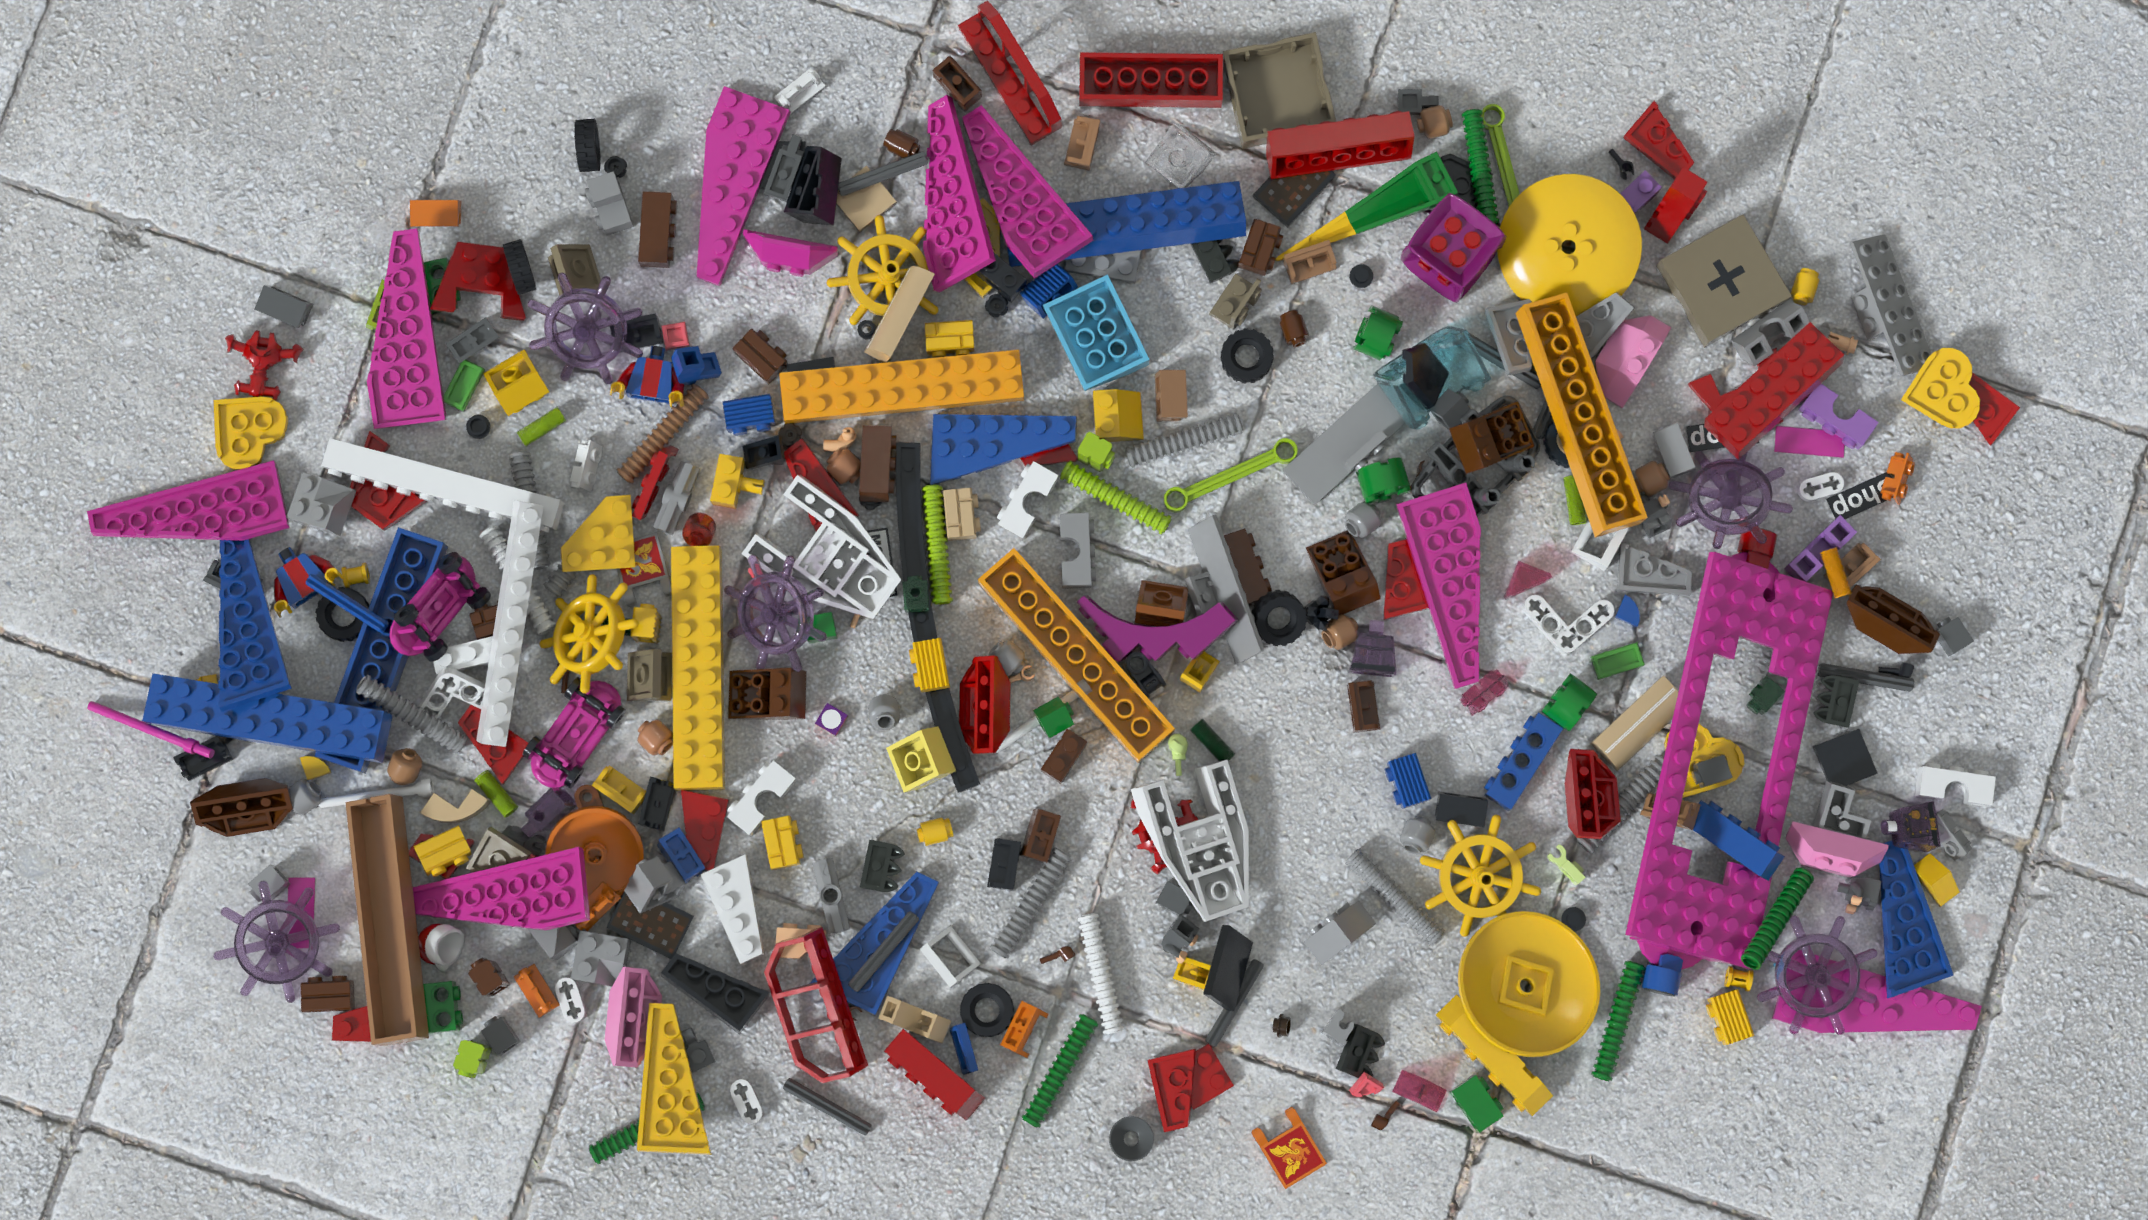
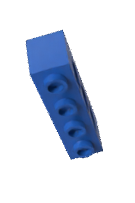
M1540 713L1536 714L1535 717L1529 716L1523 726L1526 729L1522 737L1517 735L1510 746L1513 749L1509 757L1504 756L1497 766L1500 770L1496 778L1491 776L1484 786L1487 790L1484 796L1508 812L1513 808L1563 730L1561 726ZM1531 734L1539 736L1541 743L1538 747L1530 745L1528 738ZM1521 754L1527 758L1528 763L1526 767H1520L1516 764L1515 758L1517 755ZM1504 775H1511L1514 778L1515 784L1513 787H1506L1503 784L1502 778Z

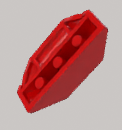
M995 655L974 657L971 666L967 669L960 682L959 724L965 742L969 745L973 754L996 753L1010 731L1011 682L998 657Z
M1570 749L1564 783L1568 827L1577 838L1602 839L1621 822L1617 777L1598 758V754L1594 750Z

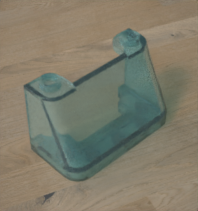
M1447 326L1418 343H1426L1449 372L1439 397L1448 388L1455 393L1461 392L1464 389L1475 392L1481 390L1485 383L1491 380L1466 329ZM1401 354L1379 368L1373 376L1407 426L1418 430L1428 424L1430 410L1425 409L1404 384L1403 373L1406 372V360L1402 359Z

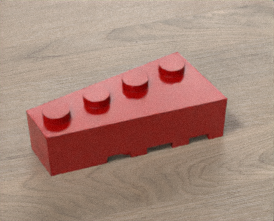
M1683 167L1647 222L1644 230L1668 244L1684 218L1689 220L1708 191L1704 188L1708 182Z
M904 1029L900 1031L884 1050L890 1056L887 1059L888 1062L897 1069L902 1066L907 1071L905 1076L915 1085L918 1082L925 1086L923 1092L931 1099L935 1100L938 1097L943 1102L941 1107L951 1116L956 1113L967 1121L985 1099V1097L973 1089L965 1080L953 1072L952 1069Z

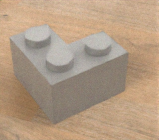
M614 171L586 180L589 188L585 189V193L591 207L597 208L599 215L595 216V220L599 230L604 229L605 234L608 236L634 227L620 183Z
M1826 780L1814 819V827L1866 839L1872 820L1866 816L1849 812L1855 793L1854 789Z
M655 857L651 860L644 859L636 865V870L629 878V883L624 891L638 912L643 913L679 897L686 883L671 861L663 864L659 857Z
M1359 900L1352 906L1347 902L1324 920L1326 923L1324 927L1320 923L1309 931L1311 937L1304 941V943L1319 963L1323 965L1373 927L1376 922Z

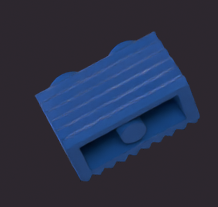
M1056 264L1039 275L1038 278H1035L1034 281L1028 283L1020 294L1026 304L1044 319L1047 316L1043 308L1044 304L1076 290L1078 286L1073 277Z
M770 394L722 401L728 433L733 432L734 436L747 434V430L756 428L757 432L771 430V426L776 425Z
M1416 753L1387 762L1388 768L1384 770L1388 782L1393 781L1396 791H1392L1396 805H1401V808L1405 809L1431 800Z

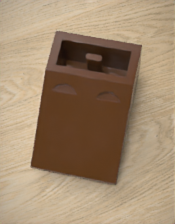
M1518 401L1449 428L1466 474L1486 468L1534 447Z
M1348 530L1306 547L1323 591L1329 597V604L1332 609L1339 610V615L1346 614L1381 599L1378 583L1356 540Z
M795 668L729 671L728 719H805L807 671Z

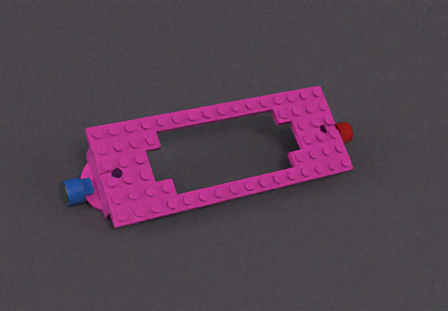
M1743 527L1737 549L1739 553L1726 556L1717 552H1709L1625 933V935L1630 936V939L1638 942L1642 954L1649 960L1642 988L1661 995L1678 996L1682 977L1681 970L1693 967L1702 959L1751 969L1744 965L1741 961V956L1755 936L1759 926L1762 925L1772 877L1768 881L1744 865L1734 862H1727L1723 884L1688 875L1692 850L1673 845L1672 843L1713 655L1725 659H1734L1738 639L1742 638L1773 648L1768 672L1788 678L1755 831L1761 834L1760 840L1765 843L1767 840H1770L1779 846L1833 591L1779 573L1778 569L1770 562V559L1773 558L1777 534L1767 529Z

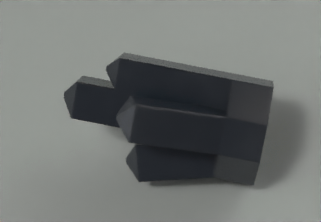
M1320 596L1316 601H1311L1304 607L1307 613L1308 624L1314 625L1318 630L1327 631L1329 624L1327 620L1338 619L1339 610L1328 608L1329 597Z

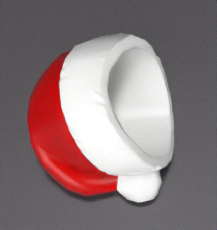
M431 924L425 927L418 936L421 959L426 963L435 965L439 971H446L458 959L462 951L464 934L458 928L447 924Z

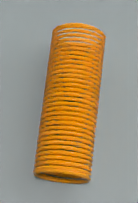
M1837 547L1820 552L1825 569L1827 570L1826 572L1828 573L1830 585L1832 586L1831 588L1833 589L1832 591L1834 592V598L1851 594L1852 591L1850 590L1848 580H1846L1847 577L1840 561L1841 558Z

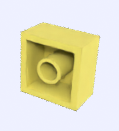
M938 726L919 730L886 748L904 793L922 789L956 772Z

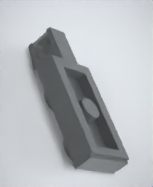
M792 134L789 145L783 144L782 148L779 149L764 190V195L787 202L804 151L799 150L802 137Z

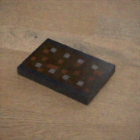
M1332 171L1276 179L1269 177L1253 194V198L1288 228L1336 177V174Z
M624 891L606 928L672 959L694 916L667 902L639 913Z

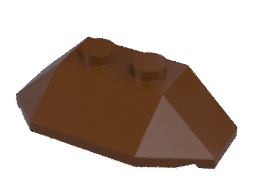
M1855 585L1847 600V606L1856 629L1898 654L1931 653L1940 633L1934 630L1930 621L1921 611L1880 587Z
M268 778L218 785L190 801L195 824L201 827L204 826L225 837L276 829L293 809L288 785Z

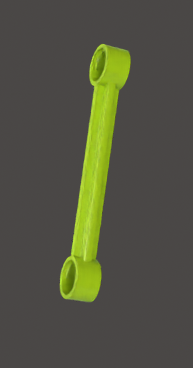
M1489 104L1483 108V115L1481 117L1484 118L1486 111L1495 110L1499 113L1501 120L1495 125L1488 124L1485 120L1482 124L1489 131L1509 207L1520 193L1502 129L1505 113L1499 105Z
M1280 439L1275 443L1272 450L1184 489L1172 487L1164 495V505L1170 512L1178 513L1186 508L1188 502L1277 462L1289 464L1296 458L1297 445L1291 439ZM1282 443L1290 444L1293 447L1294 453L1290 459H1282L1276 453L1277 447ZM1175 491L1180 492L1184 496V504L1178 508L1171 507L1167 503L1169 494Z

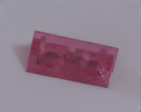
M1497 669L1494 672L1491 670L1479 680V684L1483 689L1479 690L1474 684L1461 695L1462 698L1459 701L1464 707H1468L1471 716L1477 712H1482L1492 699L1501 696L1509 686L1505 675H1502Z

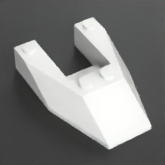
M797 475L783 495L821 521L822 525L797 560L761 534H755L741 554L801 597L874 619L902 579L855 515L805 477Z
M1228 760L1195 768L1208 817L1181 826H1177L1164 780L1131 789L1137 812L1162 860L1204 922L1249 907V829Z

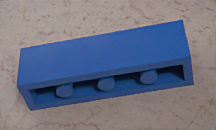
M1700 800L1698 804L1701 806L1693 831L1758 876L1769 881L1785 857L1778 852L1780 847L1770 840H1767L1766 843L1760 840L1761 834L1751 827H1748L1747 830L1741 827L1742 821L1732 814H1729L1728 817L1722 814L1723 808L1713 801L1707 804Z

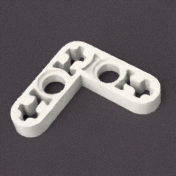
M1531 595L1523 604L1525 614L1553 646L1563 654L1573 652L1608 622L1614 614L1612 603L1607 600H1599L1571 625L1567 626L1541 596ZM1529 601L1533 603L1538 601L1540 603L1539 610L1543 613L1546 609L1549 613L1538 621L1537 617L1540 614L1536 610H1529L1531 606ZM1597 606L1601 608L1606 606L1608 608L1606 612L1608 616L1601 615L1596 620L1600 623L1597 626L1594 619L1588 616V613H1591L1593 617L1599 611ZM1545 619H1555L1557 622L1556 630L1548 631L1544 627ZM1586 620L1591 624V631L1584 634L1579 631L1578 623L1580 621ZM1573 628L1574 633L1582 640L1578 641L1576 637L1570 643L1572 648L1568 646L1563 648L1561 646L1563 643L1561 638H1569L1573 634L1570 629Z
M444 668L438 673L418 707H422L423 712L425 710L428 711V708L431 709L429 715L433 714L435 719H438L454 696L481 709L483 701L481 693L482 691L484 692L485 683L456 669ZM453 677V681L448 682L445 690L443 688L445 684V679ZM467 686H474L477 692L473 695H468L463 690ZM434 694H439L443 696L444 700L441 703H433L430 697Z

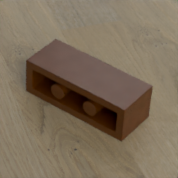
M643 191L638 262L641 267L669 268L670 261H674V247H671V238L676 236V224L672 223L673 214H677V200H674L672 193Z
M863 425L859 484L860 501L889 502V494H894V479H890V474L895 472L896 458L891 456L892 449L896 450L897 435H892V426Z
M1244 528L1224 535V538L1230 548V555L1238 571L1241 586L1246 593V600L1250 606L1258 602L1262 595L1264 596L1267 592H1272V588L1268 578L1264 579L1261 570L1264 569L1260 556H1255L1252 547H1255L1256 544L1252 533L1247 534Z

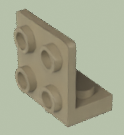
M1235 273L1209 314L1231 329H1234L1237 324L1241 326L1248 316L1249 305L1254 306L1261 296V280L1257 278L1254 284Z

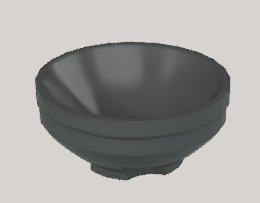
M1127 1116L1118 1120L1113 1125L1109 1135V1143L1114 1154L1122 1160L1138 1161L1146 1157L1151 1151L1154 1135L1151 1127L1145 1120L1135 1116ZM1129 1131L1136 1132L1139 1137L1138 1143L1135 1146H1128L1124 1142V1135Z

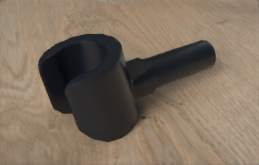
M1614 149L1609 150V154L1619 165L1620 177L1623 180H1627L1626 171L1634 175L1633 163L1621 159Z
M1902 662L1900 669L1879 667L1878 673H1889L1910 678L1914 665Z

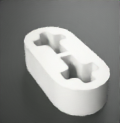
M1835 472L1806 479L1799 485L1798 495L1806 502L1836 495L1843 489L1844 479ZM1830 478L1838 482L1835 490L1831 486L1824 488L1823 485L1828 483ZM1807 484H1809L1810 488L1816 486L1819 488V490L1812 493V496L1809 493H1804Z
M562 978L556 983L555 991L563 1016L568 1022L579 1023L586 1015V1008L579 986L571 978ZM564 982H567L568 985H573V989L570 990L571 999H568L565 992L561 993ZM572 1001L575 1008L581 1009L576 1019L574 1016L568 1015V1012L571 1011L570 1002Z
M736 1080L731 1085L730 1093L741 1118L749 1124L759 1122L763 1117V1109L753 1086L747 1080ZM740 1083L742 1086L748 1087V1090L745 1092L748 1098L746 1101H744L742 1095L735 1094V1091L738 1090L737 1085ZM748 1102L753 1109H758V1113L755 1114L756 1119L754 1120L745 1115L748 1112L746 1106Z

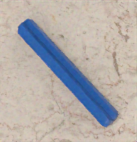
M311 574L306 580L307 586L378 632L383 633L388 627L386 620L318 576Z

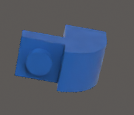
M699 346L677 348L671 357L680 384L692 385L697 380L719 378L722 374L716 353L701 354Z

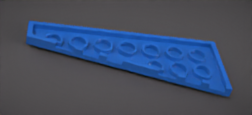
M250 539L243 541L220 540V681H218L220 702L218 704L222 712L292 689Z

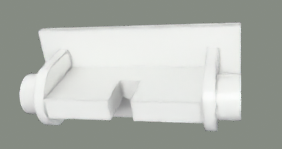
M810 68L774 98L781 107L789 109L793 113L826 85L821 81L819 74Z
M582 440L581 444H578L575 461L582 463L581 467L573 466L569 480L571 482L570 487L575 489L582 488L588 492L592 491L596 481L598 463L602 457L603 446L591 440Z

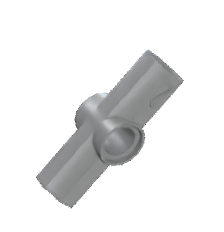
M680 461L672 483L667 486L663 494L662 506L653 528L673 536L682 512L686 511L690 503L691 491L699 475L700 468Z
M833 858L812 863L829 934L850 930ZM827 891H837L838 897L835 902L829 903L825 900Z

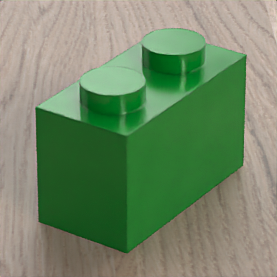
M1473 1075L1452 1089L1450 1094L1476 1132L1480 1133L1504 1117L1501 1113L1504 1108L1496 1097L1491 1098L1487 1092L1490 1087L1481 1076L1478 1079L1476 1075Z

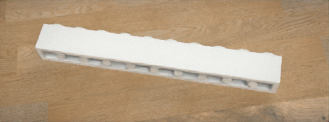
M329 438L321 465L328 470L327 474L341 478L342 474L351 476L350 480L364 484L365 480L374 482L373 486L387 490L388 486L397 488V493L410 496L411 492L420 494L419 498L422 500L433 502L435 498L442 500V505L451 508L461 505L466 507L465 511L479 514L480 511L489 513L488 517L501 521L503 517L511 519L514 501L544 505L540 531L549 533V529L557 531L564 503L560 499Z
M514 501L476 740L481 744L506 747L544 505Z

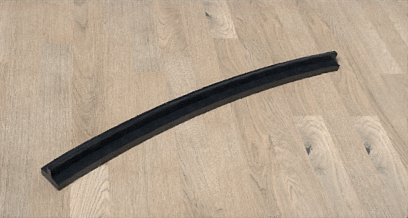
M896 442V496L900 555L913 641L918 642L938 638L930 598L923 539L920 476L921 444ZM945 688L925 692L934 725L939 727L956 772L952 773L951 776L957 792L968 791L973 787L981 785L965 743L950 689Z

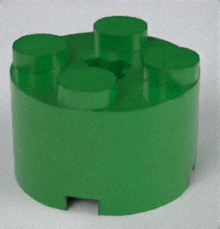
M1371 305L1368 309V312L1371 313L1369 319L1363 318L1354 341L1358 344L1353 346V350L1380 361L1382 358L1385 359L1386 356H1390L1394 347V343L1391 342L1392 338L1400 332L1403 321L1399 320V316Z
M1402 458L1387 459L1388 462L1384 463L1379 461L1362 467L1356 472L1366 504L1376 501L1378 503L1386 502L1392 499L1391 495L1393 494L1403 495L1411 492Z
M1571 673L1562 683L1565 687H1558L1551 696L1554 702L1549 700L1541 711L1568 731L1575 726L1597 696V693Z

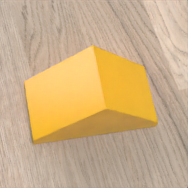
M1204 651L1197 659L1191 660L1180 676V681L1200 693L1220 661Z
M1927 854L1914 864L1919 881L1939 907L1960 893L1951 871L1932 854Z
M1186 958L1182 964L1178 963L1173 979L1204 991L1211 965Z

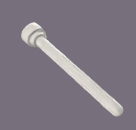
M1084 679L1077 683L1086 695L1092 691ZM1072 690L1060 699L1063 703L1068 702L1070 704L1080 697ZM1036 716L1008 734L996 753L1001 752L1040 725Z
M432 778L421 779V782H417L416 785L321 798L318 806L320 808L346 805L345 802L365 798L370 799V797L386 794L401 797L418 794L419 797L431 798L433 793H435Z

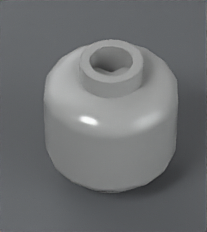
M1358 503L1346 513L1345 527L1354 537H1367L1380 526V511L1374 504Z
M1010 640L997 642L989 652V656L995 655L998 657L1007 676L1012 673L1017 675L1025 666L1023 662L1024 652Z
M882 694L870 701L868 713L873 727L879 730H890L899 723L900 708L896 698L891 695Z
M300 779L288 788L293 807L290 812L305 815L320 804L322 792L313 780Z
M1424 817L1407 820L1400 835L1402 847L1409 853L1416 855L1428 851L1435 836V829L1430 825L1431 822Z

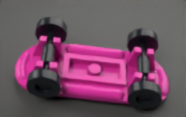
M457 552L445 555L440 560L438 568L409 603L397 611L390 628V641L394 649L399 653L407 656L423 653L430 662L440 659L446 653L448 646L442 639H437V637L444 631L467 602L472 609H478L489 601L491 593L486 587H480L476 582L474 569L465 557L460 556Z
M576 677L564 694V697L570 701L543 739L535 736L528 743L522 756L528 760L531 759L532 772L541 784L551 788L567 786L571 789L584 772L582 766L609 728L614 729L620 722L626 709L621 706V697L611 684L604 681H590V691L584 694L580 691L581 678Z

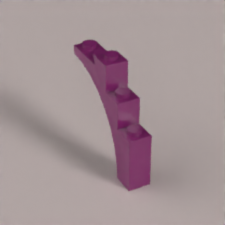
M1084 595L1077 601L1081 606L1079 608L1081 614L1086 619L1091 618L1097 624L1095 629L1101 636L1108 637L1102 646L1117 662L1125 660L1140 645L1143 647L1141 652L1149 660L1153 658L1155 661H1158L1177 643L1180 645L1178 650L1187 659L1191 657L1192 660L1197 659L1239 620L1223 602H1219L1204 614L1190 621L1172 626L1152 627L1134 624L1116 617L1099 606L1089 595Z

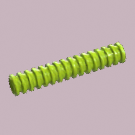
M1072 461L1066 463L1060 474V480L1063 481L1065 479L1068 484L1073 483V487L1076 488L1078 486L1080 491L1085 490L1087 491L1086 494H1093V498H1100V502L1105 501L1106 505H1113V509H1120V513L1125 512L1126 516H1133V520L1138 519L1140 524L1145 523L1146 527L1151 526L1152 530H1158L1160 535L1165 533L1172 520V516H1165V512L1162 511L1160 513L1157 508H1151L1152 505H1145V501H1138L1139 498H1133L1130 493L1128 495L1125 494V490H1118V486L1114 488L1112 483H1105L1106 480H1100L1098 475L1094 477L1092 472L1087 473L1086 469H1080L1078 464L1073 465Z
M927 485L921 488V490L924 492L922 499L925 500L923 507L926 508L923 513L926 515L924 521L927 522L925 529L928 530L925 533L926 537H928L926 544H929L927 551L930 552L927 557L930 559L928 566L931 567L929 574L932 575L929 579L932 581L930 588L933 589L931 596L934 599L931 601L935 605H943L953 602V598L950 597L952 590L949 588L952 586L949 582L951 575H948L950 568L947 566L950 564L949 560H947L949 553H946L948 546L945 544L948 541L945 538L947 531L944 530L946 523L943 522L946 519L943 516L945 509L942 508L944 501L941 500L943 498L941 493L943 487L940 485Z

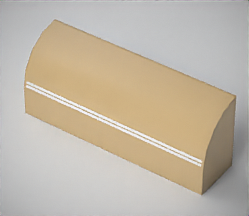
M916 266L909 267L864 353L883 363H886L891 358L932 281L934 273Z
M1663 675L1590 744L1618 771L1672 721L1679 691Z

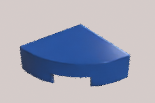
M1624 595L1614 618L1638 627L1640 614L1636 603L1630 597Z

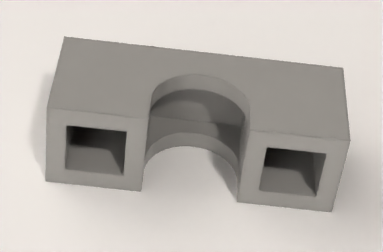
M1787 300L1731 341L1740 358L1752 366H1756L1773 354L1770 347L1772 342L1782 337H1790L1792 339L1810 321L1802 306Z
M1089 513L1060 514L1061 541H1072L1080 549V554L1075 560L1062 562V589L1091 588V581H1096V567H1091L1090 559L1095 557V543H1090V534H1094V519H1089Z

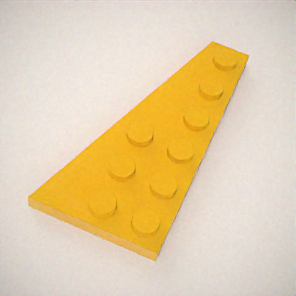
M649 1003L637 1151L712 1155L675 1005Z

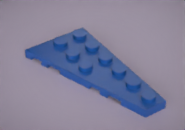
M933 414L930 485H939L948 480H955L964 475L981 472L1012 462V460L1029 457L1041 451L1076 442L1077 417Z
M1903 837L1883 843L1888 845V850L1881 863H1879L1887 998L1954 976L1907 845L1905 848V840L1903 846Z
M916 872L833 959L847 1002L874 1015L877 1014L939 884L938 881ZM909 911L913 912L918 916L919 921L858 992L854 991L848 985L850 980ZM816 977L809 984L816 983Z

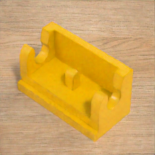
M610 765L602 770L592 784L594 788L633 815L643 803L646 790Z

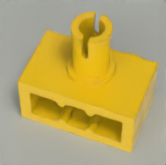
M719 454L710 501L715 506L736 509L739 493L745 491L762 495V487H764L765 480L744 477L745 461L743 458Z

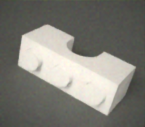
M1034 461L1031 465L1027 464L1021 473L1023 480L1020 486H1014L1009 495V498L1012 499L1008 507L1003 506L997 516L1000 520L998 525L1023 539L1026 538L1036 520L1035 517L1025 510L1024 502L1026 497L1034 492L1049 497L1060 478L1059 475Z
M493 636L448 647L446 653L440 659L433 661L436 675L444 668H453L463 673L468 668L482 665L488 666Z
M774 760L770 764L766 762L758 772L761 776L755 783L751 781L743 790L745 794L740 801L735 800L727 810L729 812L727 818L751 837L762 825L761 821L766 820V817L757 809L758 798L763 793L772 792L783 799L797 782L795 777Z
M1926 763L1925 766L1918 768L1915 797L1932 800L1944 799L1946 786L1949 783H1955L1963 790V804L1980 807L1993 806L1996 777L1989 776L1988 771L1974 770V773L1964 772L1965 768L1950 766V770L1940 769L1941 765L1935 763Z

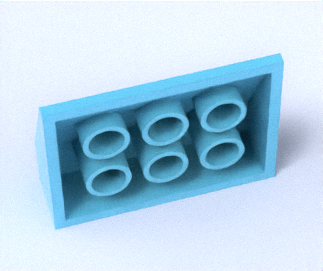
M1108 274L1043 305L1084 391L1122 378L1149 365L1150 359Z

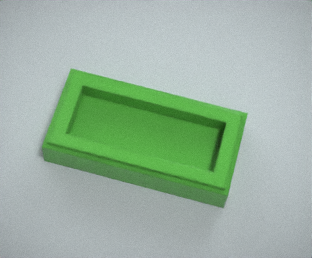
M468 360L461 362L443 396L444 403L464 412L485 369Z
M1638 642L1590 657L1598 680L1645 665Z

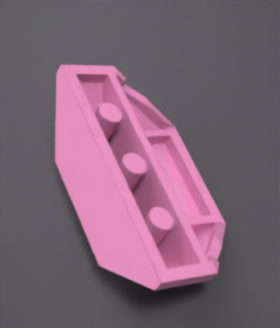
M1651 315L1628 319L1622 322L1608 339L1595 360L1598 380L1605 399L1620 408L1624 407L1671 329L1670 326Z
M1794 821L1786 834V840L1802 866L1849 878L1881 863L1888 850L1887 844Z
M623 967L610 989L605 1043L613 1066L637 1068L641 1061L644 1060L649 1003L662 1002V995L650 977L648 969Z

